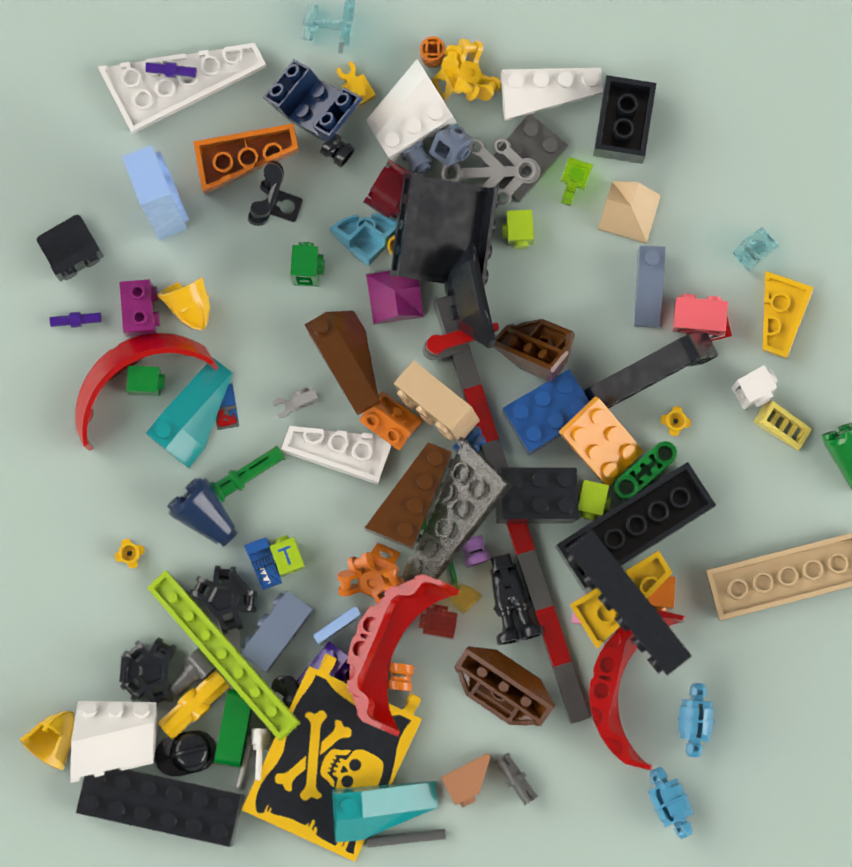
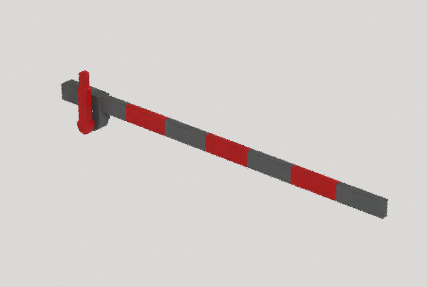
M444 296L435 299L433 302L443 335L430 336L424 343L422 351L424 356L430 360L438 359V361L452 358L465 401L473 408L480 420L476 426L480 427L481 435L486 439V443L480 447L495 490V472L501 467H508L471 354L469 342L476 340L457 328L456 320L452 321L450 315L451 296ZM496 322L493 323L494 332L499 330V325ZM506 524L537 622L544 627L545 634L542 635L570 724L588 719L590 715L528 525Z

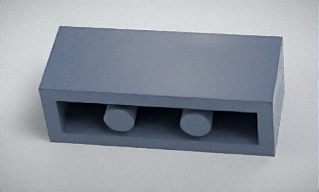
M288 590L285 594L280 593L272 603V606L275 608L269 616L265 613L256 625L259 628L254 636L249 634L240 646L243 648L240 654L266 673L269 672L314 611Z

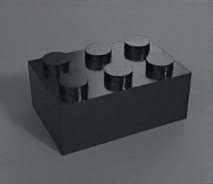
M606 75L593 156L643 164L657 83Z
M499 468L495 472L496 524L573 523L578 520L577 468Z

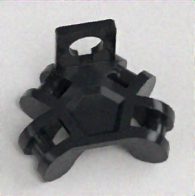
M275 160L269 161L264 168L265 180L260 184V189L268 195V198L252 203L248 214V222L255 226L266 224L270 215L295 222L303 202L302 198L280 191L284 177L283 166ZM290 200L294 203L295 209L292 213L285 214L279 206H276L277 202Z
M215 565L213 582L198 575L196 578L198 582L194 590L191 589L189 595L201 600L219 621L224 635L229 633L228 630L238 628V630L243 629L238 611L256 612L257 607L254 606V597L258 596V591L251 590L236 573V567L233 566L230 569H221V566ZM220 579H229V583H221ZM208 586L210 588L205 596L203 595L206 587ZM239 595L244 596V605H238ZM232 612L234 618L225 621L223 615Z
M158 637L150 651H148L137 640L134 643L136 646L129 652L126 650L123 653L124 656H121L119 682L122 684L120 688L123 691L127 690L131 695L130 699L133 702L137 701L145 692H147L150 702H156V706H158V703L166 700L168 703L173 701L167 683L169 661L172 659L177 646L174 644L170 646L164 643L162 638ZM157 652H160L165 656L161 659L155 655ZM141 654H143L144 657L137 662L135 659H137ZM136 679L142 685L141 688H138L134 683ZM161 685L163 691L154 693L152 688Z

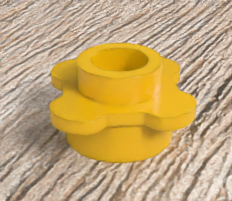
M674 406L671 412L667 415H662L660 418L661 424L666 425L669 429V434L673 437L678 436L682 429L689 428L691 425L690 418H686L682 408L679 406ZM674 419L678 420L677 424L673 422Z
M124 539L121 542L119 551L115 553V560L117 562H124L128 564L129 568L134 569L138 566L140 556L145 553V548L142 545L133 544L130 539ZM129 551L132 552V555H131V556H128V555H127V553H128Z

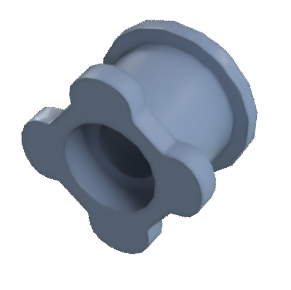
M423 141L416 143L401 153L402 159L404 161L407 160L411 166V173L423 174L431 168L430 164L433 162V159L426 154Z

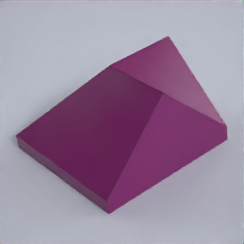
M390 271L366 274L373 325L424 317L419 280L390 276Z

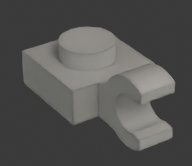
M301 389L294 393L295 397L291 398V400L284 398L275 399L272 402L274 406L279 404L285 405V410L278 414L279 418H285L294 411L297 412L319 402L315 390Z

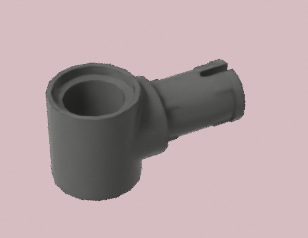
M199 648L185 660V670L169 684L171 690L178 696L195 680L197 682L200 679L203 681L216 670V667Z

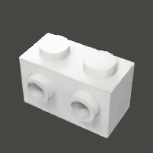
M765 365L738 379L731 389L744 410L754 404L758 408L774 397L772 393L776 390V383L778 381L771 369L767 370Z

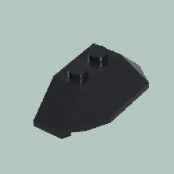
M472 243L466 248L450 271L447 281L444 282L445 293L447 297L451 296L450 315L452 321L456 320L457 328L483 346L493 348L496 336L475 243Z

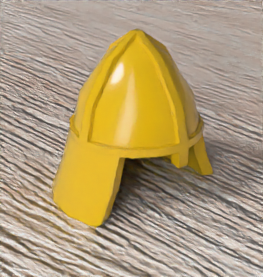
M203 277L184 287L176 282L157 294L182 323L192 329L201 331L205 329L209 320L210 296L206 293Z
M63 711L46 717L29 733L19 739L20 742L42 762L58 770H64L71 750L75 721L74 712Z

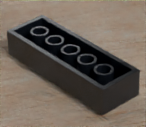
M689 462L556 544L555 548L584 591L589 587L582 579L585 573L580 567L574 569L565 557L568 554L565 548L589 529L594 531L622 567L712 510L716 504Z
M589 529L565 548L568 552L565 556L574 569L580 567L585 574L582 576V579L591 590L598 589L602 594L598 599L608 611L613 608L618 615L614 618L625 632L628 630L632 632L634 637L631 638V641L641 653L645 650L651 657L647 661L658 674L663 671L668 676L692 657L593 530Z
M117 768L104 771L102 776L94 777V774L84 776L76 813L232 847L244 794L130 769L121 771Z

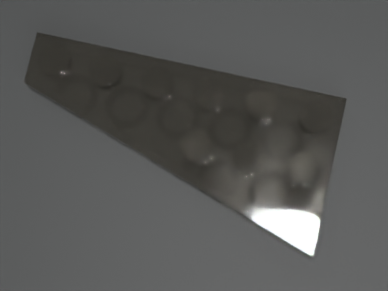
M460 437L457 444L460 447L455 459L451 458L448 465L450 470L446 480L440 484L425 519L427 524L423 534L419 533L416 540L418 546L412 558L408 559L401 575L405 582L415 579L414 576L427 575L438 579L512 487L482 454L463 437Z

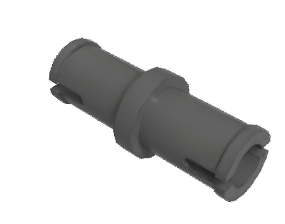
M509 753L495 762L507 778L508 786L514 788L524 806L538 797L525 779L527 775L524 771L521 772Z

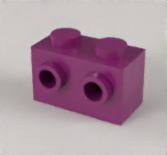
M150 279L119 282L123 333L126 337L157 333L156 326H160L159 311H155L154 302L158 301L157 286H153Z

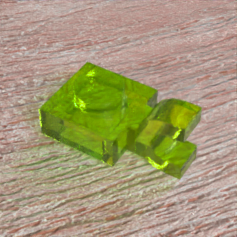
M569 157L560 181L567 185L562 197V204L571 206L576 189L585 190L593 168L592 164Z

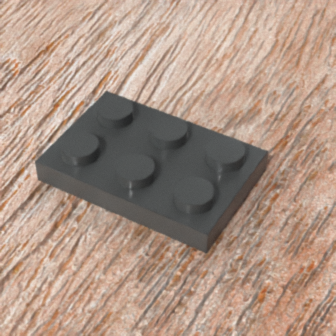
M531 114L527 115L507 138L511 148L522 159H534L540 166L538 179L530 184L523 183L512 195V198L518 203L525 198L568 147L565 141ZM505 142L499 148L500 151H504L507 146ZM495 152L493 155L502 165L514 166L504 154ZM527 166L524 169V174L529 176L532 173V168ZM504 177L497 186L504 190L514 177Z

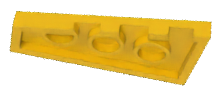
M659 550L625 570L646 598L673 573ZM597 588L570 603L572 610L596 649L620 627L614 619L618 616L613 608L608 611L598 599L602 594Z

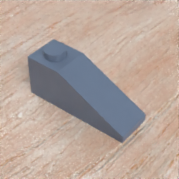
M639 246L637 252L634 326L660 328L665 269V247Z

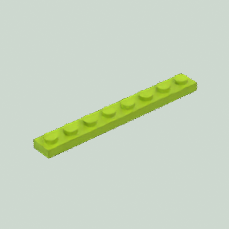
M165 570L147 587L278 740L282 741L301 723L169 571Z

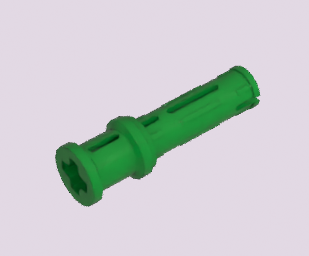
M276 445L239 470H230L227 476L216 483L212 481L210 484L223 503L227 496L237 490L242 491L245 487L244 484L282 460H285V457Z

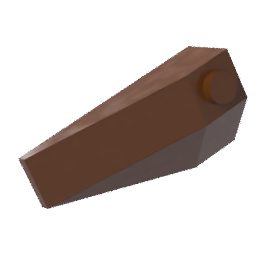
M354 310L325 312L304 324L310 338L357 416L379 404L367 333Z

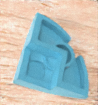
M372 214L371 218L364 217L359 219L358 215H352L332 225L330 231L354 256L369 266L387 247L389 239L395 236L397 220L380 214Z

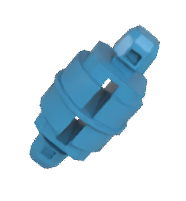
M692 683L689 691L691 699H682V705H680L678 732H680L679 738L688 740V743H686L687 756L700 757L703 748L701 741H710V735H712L714 708H712L713 702L704 700V697H706L705 684Z
M662 767L651 770L649 776L652 784H655L656 787L649 790L648 793L655 808L654 811L657 812L660 821L663 822L664 827L674 824V831L680 839L692 835L693 830L690 821L687 822L686 818L694 815L687 798L688 795L685 794L681 783L679 784L677 778L668 781V775Z

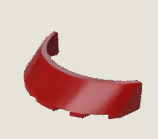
M151 333L130 338L118 344L116 348L107 351L90 369L78 394L75 425L83 446L89 451L94 449L87 437L88 423L94 416L92 406L99 392L108 381L127 370L128 366H133L145 357L164 353L192 356L209 363L214 370H217L219 367L207 348L184 336L169 333Z
M427 575L414 576L415 579L409 580L397 587L392 586L384 592L385 596L375 606L371 605L357 626V632L352 638L347 657V663L350 664L347 688L348 692L352 694L358 711L357 715L363 722L396 736H399L400 730L392 717L387 695L388 672L395 648L409 625L424 610L438 601L456 596L459 593V589Z
M662 610L657 611L668 626L684 622L685 616ZM620 628L606 642L594 664L593 678L590 680L589 687L590 709L597 731L610 751L626 765L651 770L652 765L647 764L629 743L620 720L618 694L621 678L628 661L638 649L631 641V638L634 637L630 630L625 632Z

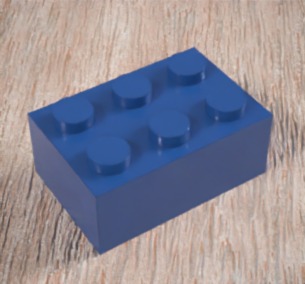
M570 369L556 376L551 382L542 384L503 407L502 413L529 456L560 438L561 434L559 431L589 403V400Z

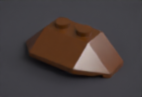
M544 319L526 321L518 325H506L496 336V342L493 347L521 370L551 382L567 364L575 334L573 331Z
M467 646L454 666L466 696L509 725L542 726L555 706L540 678L496 649Z

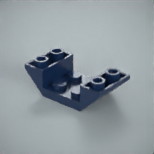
M293 59L263 97L266 102L289 121L324 142L332 139L363 100L361 96L345 87L339 91L323 82L315 75L311 68Z

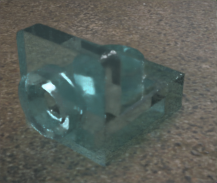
M761 227L746 238L735 249L733 254L750 271L761 260L775 251L779 245Z

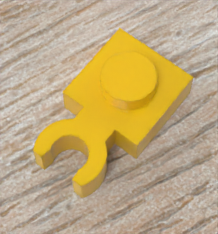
M350 61L348 62V66L351 69L350 73L344 74L340 68H337V75L342 81L347 82L341 86L342 88L345 87L363 99L356 107L358 108L376 98V94L364 74L356 76V67Z

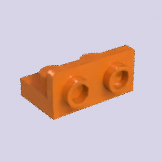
M382 391L378 395L380 403L365 411L359 421L397 450H401L408 438L420 428L423 420Z

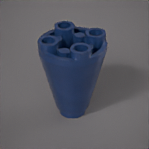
M194 478L185 487L188 492L183 496H176L167 505L170 509L169 515L212 542L219 543L224 547L238 532L234 529L235 526L210 482L206 478Z

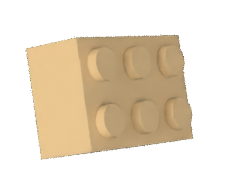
M414 360L393 383L398 389L396 394L402 399V403L412 411L416 408L415 410L420 414V417L430 426L435 423V426L440 430L439 433L450 442L455 439L460 444L480 421L468 403Z

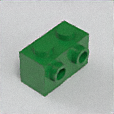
M299 242L298 245H292L290 277L293 285L319 287V275H324L325 269L324 255L320 254L318 246H314V243Z

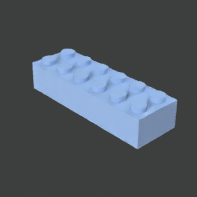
M151 145L122 156L139 203L158 239L161 240L187 230L185 222L189 221V218L161 152L155 153Z

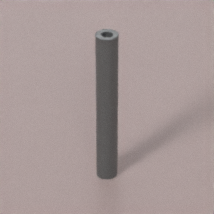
M445 829L372 836L367 838V846L370 848L446 839Z

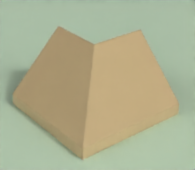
M612 181L598 230L646 244L661 195L639 182Z

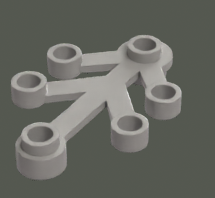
M501 138L495 142L494 149L497 153L504 154L514 164V166H504L486 149L483 141L476 139L469 145L471 153L478 155L490 167L461 168L458 164L454 163L449 167L445 165L441 171L443 180L459 182L462 178L490 177L482 185L483 187H496L504 177H514L504 190L498 191L499 196L504 192L508 196L505 202H501L499 199V204L507 205L511 202L514 192L523 183L530 184L538 179L540 166L534 159H522L511 148L510 142ZM501 142L506 143L507 147L504 151H500L498 148ZM476 143H480L482 146L479 152L474 151ZM527 166L532 168V173L529 176L524 174V169ZM452 169L457 170L455 178H451L449 175Z

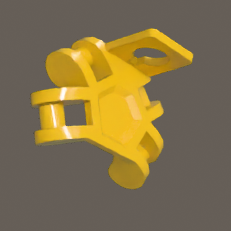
M462 38L457 46H447L445 51L446 57L443 58L441 63L442 69L431 79L443 101L454 92L457 94L465 93L466 99L469 101H473L476 97L483 101H488L494 96V93L502 88L500 79L495 76L483 75L478 65L483 50L481 41L471 43L468 39ZM469 52V60H465ZM440 79L442 81L445 80L447 83L444 93L439 88Z

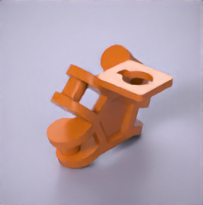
M377 543L371 553L365 552L360 558L355 556L348 558L347 564L349 569L340 571L337 574V579L341 583V586L338 587V594L340 596H351L361 592L374 598L377 604L384 597L382 594L392 586L397 587L405 583L404 579L399 577V568L395 564L400 552ZM380 551L390 554L391 557H382ZM358 578V584L351 583L352 580Z

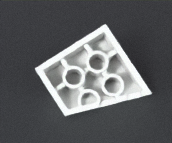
M418 59L366 120L385 153L393 162L402 158L401 153L420 141H423V143L435 137L440 129H445L457 123Z
M78 701L71 740V783L80 781V777L94 774V777L102 776L104 771L119 768L123 771L153 764L158 729L156 702Z

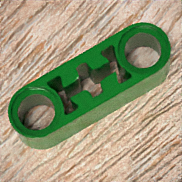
M668 441L658 443L617 479L613 488L615 496L622 501H626L644 489L674 462L677 457L675 445ZM661 448L668 449L671 453V459L667 461L661 460L658 457V450ZM653 461L656 465L650 470V476L645 474L637 482L635 477L641 471L640 466L646 468ZM624 481L629 482L633 487L632 493L623 494L619 490V484Z
M228 689L214 764L241 768L252 709L234 689Z

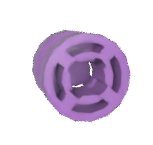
M483 535L458 543L460 550L466 556L464 561L467 568L491 560L489 552L484 549L485 541Z

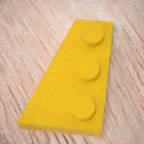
M765 271L763 352L787 360L814 287Z

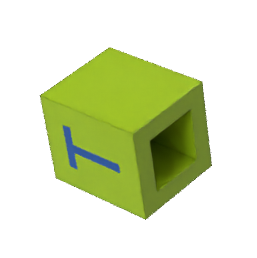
M288 535L273 540L274 545H271L270 549L281 577L306 568L294 537L289 539Z

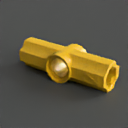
M215 670L199 686L192 688L177 702L178 705L158 722L159 726L173 740L188 725L196 722L212 707L211 705L231 686Z

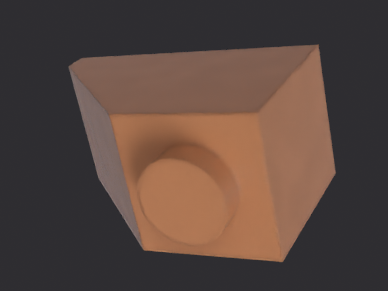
M488 753L441 777L455 806L460 803L463 808L476 801L474 796L480 792L490 760Z

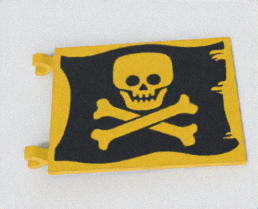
M325 653L319 669L311 666L308 667L289 707V710L301 723L282 741L278 740L275 736L262 764L261 779L259 781L255 779L241 810L355 862L365 839L335 842L332 789L392 784L421 723L422 718L414 715L421 698L409 693L403 709L389 703L394 722L400 730L399 736L367 724L357 715L358 711L352 694L348 692L347 683L329 675L337 659Z

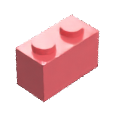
M681 294V297H676L674 302L672 332H707L708 335L723 336L726 332L728 301H722V298L718 296L696 299V295Z

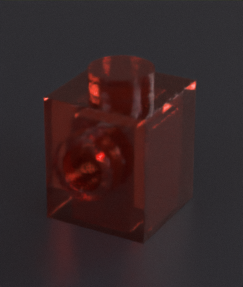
M433 604V609L427 608L426 614L421 613L419 628L423 629V635L454 640L458 613L449 612L447 606Z

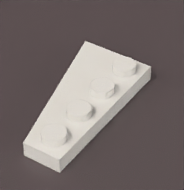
M601 68L509 69L501 71L504 121L522 115L533 114L543 109L555 108L565 103H573L595 97L603 93Z

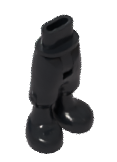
M510 553L492 557L491 564L493 569L490 570L495 601L493 609L497 616L502 618L503 626L502 632L496 636L497 644L507 645L520 641L513 621V610L518 615L522 640H529L545 634L544 627L540 624H534L530 618L528 611L531 607V599L526 594L517 565L512 563Z

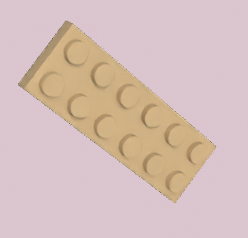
M852 533L706 570L705 573L718 620L722 621L852 587Z

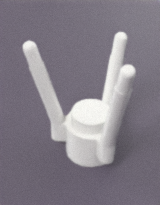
M251 729V736H247V746L238 777L237 789L242 787L252 746L253 750L257 751L256 780L259 781L261 779L262 751H268V746L271 747L275 738L271 736L270 729Z

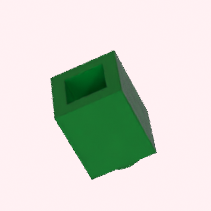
M128 366L126 391L129 395L160 396V389H165V374H161L159 367Z

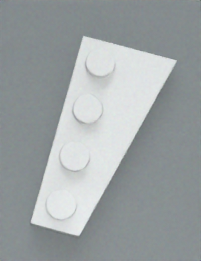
M289 426L281 452L378 485L392 445L380 436L373 435L372 433L356 434L340 430L335 432L324 431L319 428Z

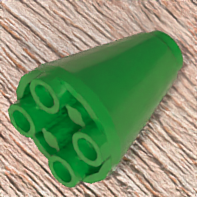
M847 423L838 427L839 432L830 431L821 436L826 449L852 489V423Z

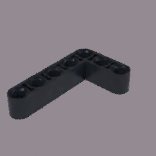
M707 332L688 334L584 390V393L589 402L596 396L609 409L686 367L702 365L719 355Z

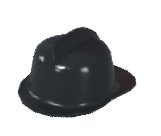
M200 730L183 732L173 740L170 737H166L158 744L155 751V762L164 774L171 777L201 772L214 763L217 746L214 739L206 732Z

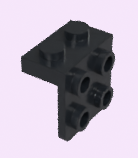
M80 215L72 216L37 237L38 245L60 282L73 278L78 274V271L85 267L94 266L104 257Z

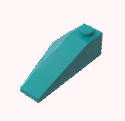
M216 359L214 361L219 368L214 370L207 363L146 432L149 438L187 468L191 467L206 447L212 426H214L218 410L233 375L230 370Z
M426 781L332 789L335 842L363 840L438 808L437 782Z

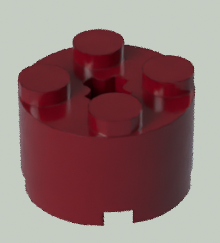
M389 159L363 203L387 218L390 216L395 218L399 212L404 174L411 172Z

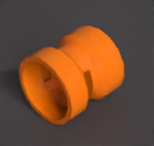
M427 37L421 43L420 57L424 65L430 68L441 65L445 57V45L438 37Z
M391 662L389 667L390 679L387 680V689L411 692L412 683L410 678L414 674L415 666ZM396 674L405 675V677H399Z

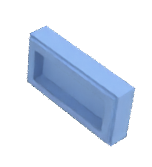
M354 606L315 633L313 637L321 645L360 618L362 614Z

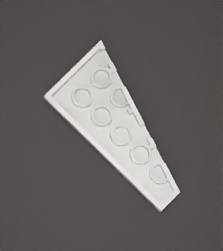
M249 43L229 46L220 50H203L194 54L186 55L184 53L146 59V61L135 63L125 62L109 67L106 65L99 66L98 69L131 133L134 134L267 66L256 44ZM146 62L159 64L174 62L178 66L196 67L197 75L196 78L185 76L170 78L165 77V74L145 72Z

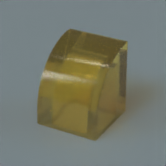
M449 584L459 589V593L447 599L462 614L466 613L482 598L477 590L466 584Z

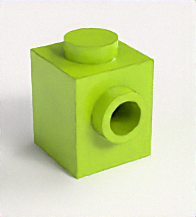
M532 209L510 210L506 212V223L502 224V238L507 239L508 246H513L514 249L529 248V245H533Z
M583 480L578 501V510L581 518L594 521L596 517H601L603 512L607 513L609 511L611 498L607 497L609 485Z

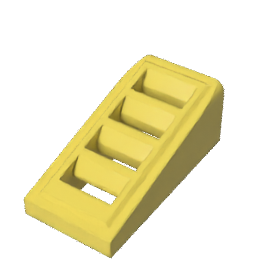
M773 400L764 404L753 420V423L797 451H800L813 430ZM771 412H774L770 420L767 421V418L769 417ZM779 417H782V421L776 428L774 425L776 424ZM790 422L792 425L790 426L789 430L786 434L783 433L784 429ZM796 429H801L796 439L793 440L791 437L795 433Z

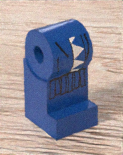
M265 537L244 545L262 590L281 584L282 580L268 539Z

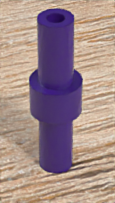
M146 62L145 72L165 74V77L176 78V76L196 78L197 68L178 66L174 62H166V64Z
M71 312L66 316L50 317L51 327L71 325V328L82 327V324L102 322L101 312L87 314Z

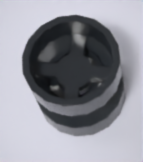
M336 133L332 139L323 144L320 153L325 157H331L334 160V164L341 168L350 159L355 147L350 143H344L341 140V136Z

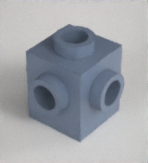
M453 124L437 132L429 153L449 167L468 157L471 151L469 145L473 137L468 135L463 128Z

